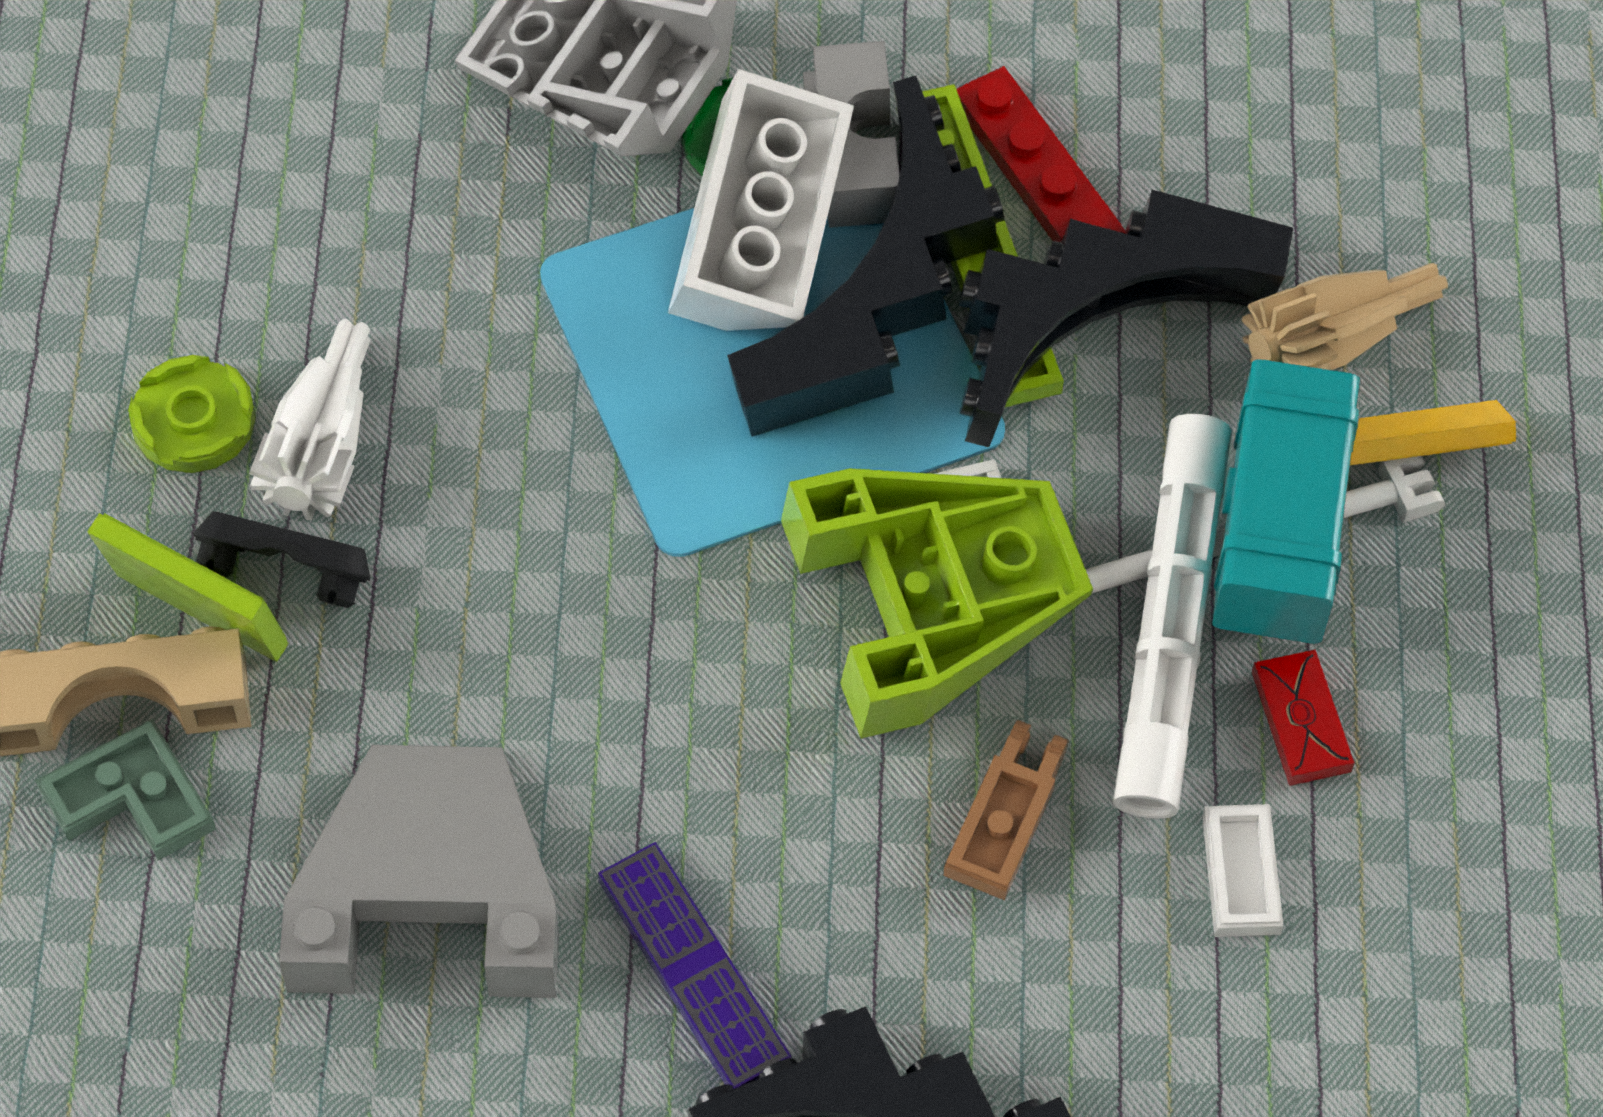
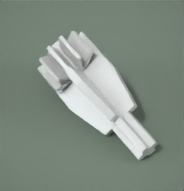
M343 319L338 323L325 359L318 356L308 363L281 399L271 423L270 433H264L249 472L250 475L254 476L250 487L252 490H266L262 503L269 505L276 501L284 508L282 515L289 516L291 510L302 511L306 520H312L316 509L324 516L329 517L333 512L334 506L340 507L354 469L352 462L356 454L364 394L359 389L362 374L360 367L371 341L368 337L370 328L363 322L353 325L349 320Z

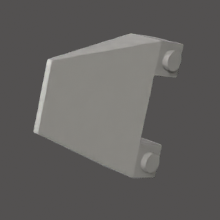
M371 745L284 898L279 964L287 992L354 994L360 921L487 924L484 967L489 997L556 998L559 950L556 903L502 747Z

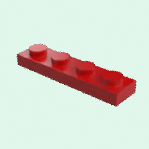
M1005 66L956 88L971 130L1050 239L1062 242L1070 219L1125 233L1124 227Z

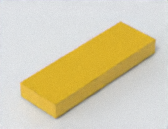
M1498 400L1359 418L1350 465L1512 444V442H1516V421Z

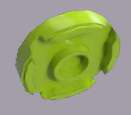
M188 355L163 362L146 373L139 382L140 388L135 393L134 400L131 397L128 412L136 444L149 460L172 471L196 473L216 469L233 459L250 440L256 420L250 386L238 370L225 362L224 366L219 363L210 362L209 357Z

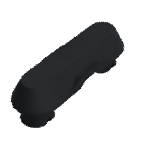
M212 511L193 533V536L196 537L195 540L201 542L196 562L226 578L234 574L233 569L238 552L245 553L246 550L266 556L278 553L288 554L294 561L317 568V571L323 572L316 595L320 601L333 604L335 601L336 605L349 608L356 604L354 601L359 582L366 583L367 580L370 581L365 549L215 511Z

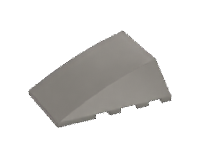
M497 0L456 57L455 62L462 71L620 156L670 153L728 67L737 0Z

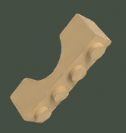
M209 626L196 629L187 635L159 637L153 634H140L128 638L125 642L95 645L90 642H72L57 650L30 653L26 650L10 649L0 652V756L56 750L65 728L79 712L97 701L114 696H139L163 705L178 719L186 734L252 727L246 655L239 629L225 630L221 627Z

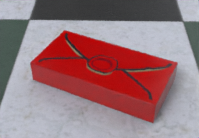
M1316 649L1254 662L1251 673L1289 786L1351 773L1355 762Z

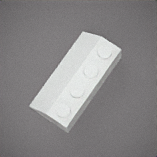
M737 70L721 102L668 309L669 314L725 331L789 327L803 318L854 105L744 70Z

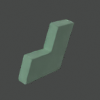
M153 718L35 780L39 792L68 841L128 810L157 861L216 830L212 816Z

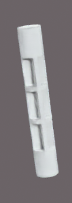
M1178 415L1171 419L1168 430L1162 471L1163 480L1159 491L1160 502L1152 556L1148 564L1145 603L1139 641L1135 651V670L1113 804L1119 810L1144 818H1170L1175 816L1179 810L1189 740L1188 729L1196 673L1200 663V645L1208 589L1213 572L1212 561L1220 505L1224 495L1232 438L1231 426L1225 421L1209 415Z

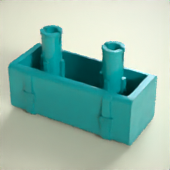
M1262 359L1254 360L1251 363L1233 445L1236 450L1234 468L1229 467L1222 506V514H1226L1227 518L1214 583V590L1216 591L1212 620L1214 627L1311 644L1322 642L1332 610L1334 595H1336V587L1341 570L1342 553L1340 552V542L1351 452H1353L1359 421L1357 402L1360 377L1358 375Z

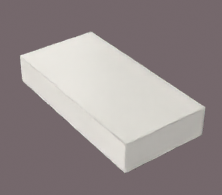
M1270 804L1205 806L1202 819L1214 937L1281 935L1283 917Z

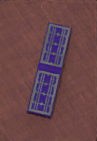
M656 842L598 872V882L725 1085L730 1084L734 1089L759 1079V1074L768 1066L778 1061L792 1058Z

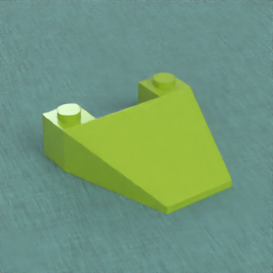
M849 468L789 482L781 523L800 574L860 560L889 636L849 647L840 684L860 739L924 723L1082 603L1093 592V586L1050 481Z

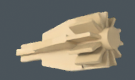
M1429 263L1391 279L1387 278L1385 270L1379 269L1323 275L1247 305L1251 313L1242 316V322L1252 333L1242 337L1243 343L1249 346L1252 355L1251 363L1254 360L1262 359L1334 370L1348 364L1397 329L1396 315L1442 298V290L1448 288L1446 276L1439 275L1437 264Z

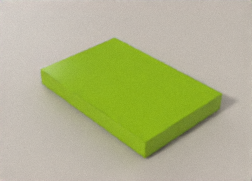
M99 513L88 529L87 533L118 577L209 626L221 627L225 630L239 629L244 645L278 662L289 643L262 597L106 513L103 515Z

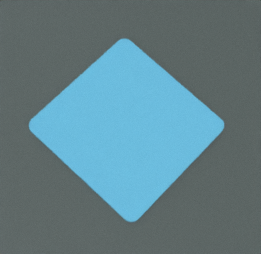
M694 208L549 256L541 266L540 278L640 509L656 545L668 555L675 557L687 556L780 524L788 485L791 481L849 468L927 473L993 450L1000 445L1004 438L1005 423L1001 416L989 448L965 441L970 417L959 414L969 377L979 380L980 371L976 364L971 363L972 355L945 300L946 320L892 336L900 366L890 369L894 393L751 437L733 382L727 355L771 338L787 327L725 331L668 313ZM827 216L803 317L813 312L849 279L875 244L884 223L829 228Z

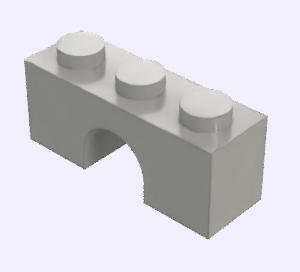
M885 41L814 46V71L803 72L804 90L854 105L828 212L829 228L885 223L894 203L900 177L896 138H866L855 133L866 127L890 125V85Z

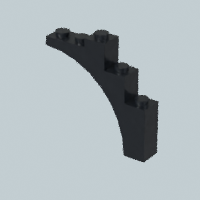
M916 75L893 82L897 114L903 135V163L893 206L873 247L849 279L813 312L773 337L727 355L733 382L751 437L894 393L890 369L900 366L892 336L946 320L943 296L953 293L945 264L985 252L987 249L998 248L996 223L1005 221L998 192L995 186L984 188L976 166L961 170L960 162L952 143L942 146L937 132L944 130V122L938 102L934 95L924 98Z
M1152 189L1143 212L1132 210L1125 233L1070 219L1062 242L1051 239L1043 264L987 249L980 271L976 272L968 269L959 300V306L969 308L964 333L977 336L971 363L982 365L979 380L969 377L959 414L970 417L965 441L989 448L1005 405L1024 374L1055 344L1091 322L1130 308L1171 301H1222L1247 306L1252 302L1276 294L1285 278L1293 228Z
M866 1006L847 1013L845 1009H837L817 1018L810 1025V1029L803 1032V1061L797 1063L793 1058L778 1061L765 1068L759 1074V1079L736 1089L730 1084L715 1087L702 1094L696 1100L695 1106L688 1108V1117H995L963 1051L945 1059L942 1054L924 1057L913 1063L906 1070V1075L900 1077ZM1061 1097L1041 1104L1039 1099H1031L1014 1106L1003 1115V1117H1071Z

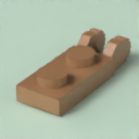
M1016 720L1000 756L994 755L948 856L943 874L945 877L1002 900L1006 899L1054 791L1055 777L1069 743L1068 739L1054 735L1052 741L1045 748L1038 771L1017 764L1021 754L1025 752L1031 737V725L1020 720Z

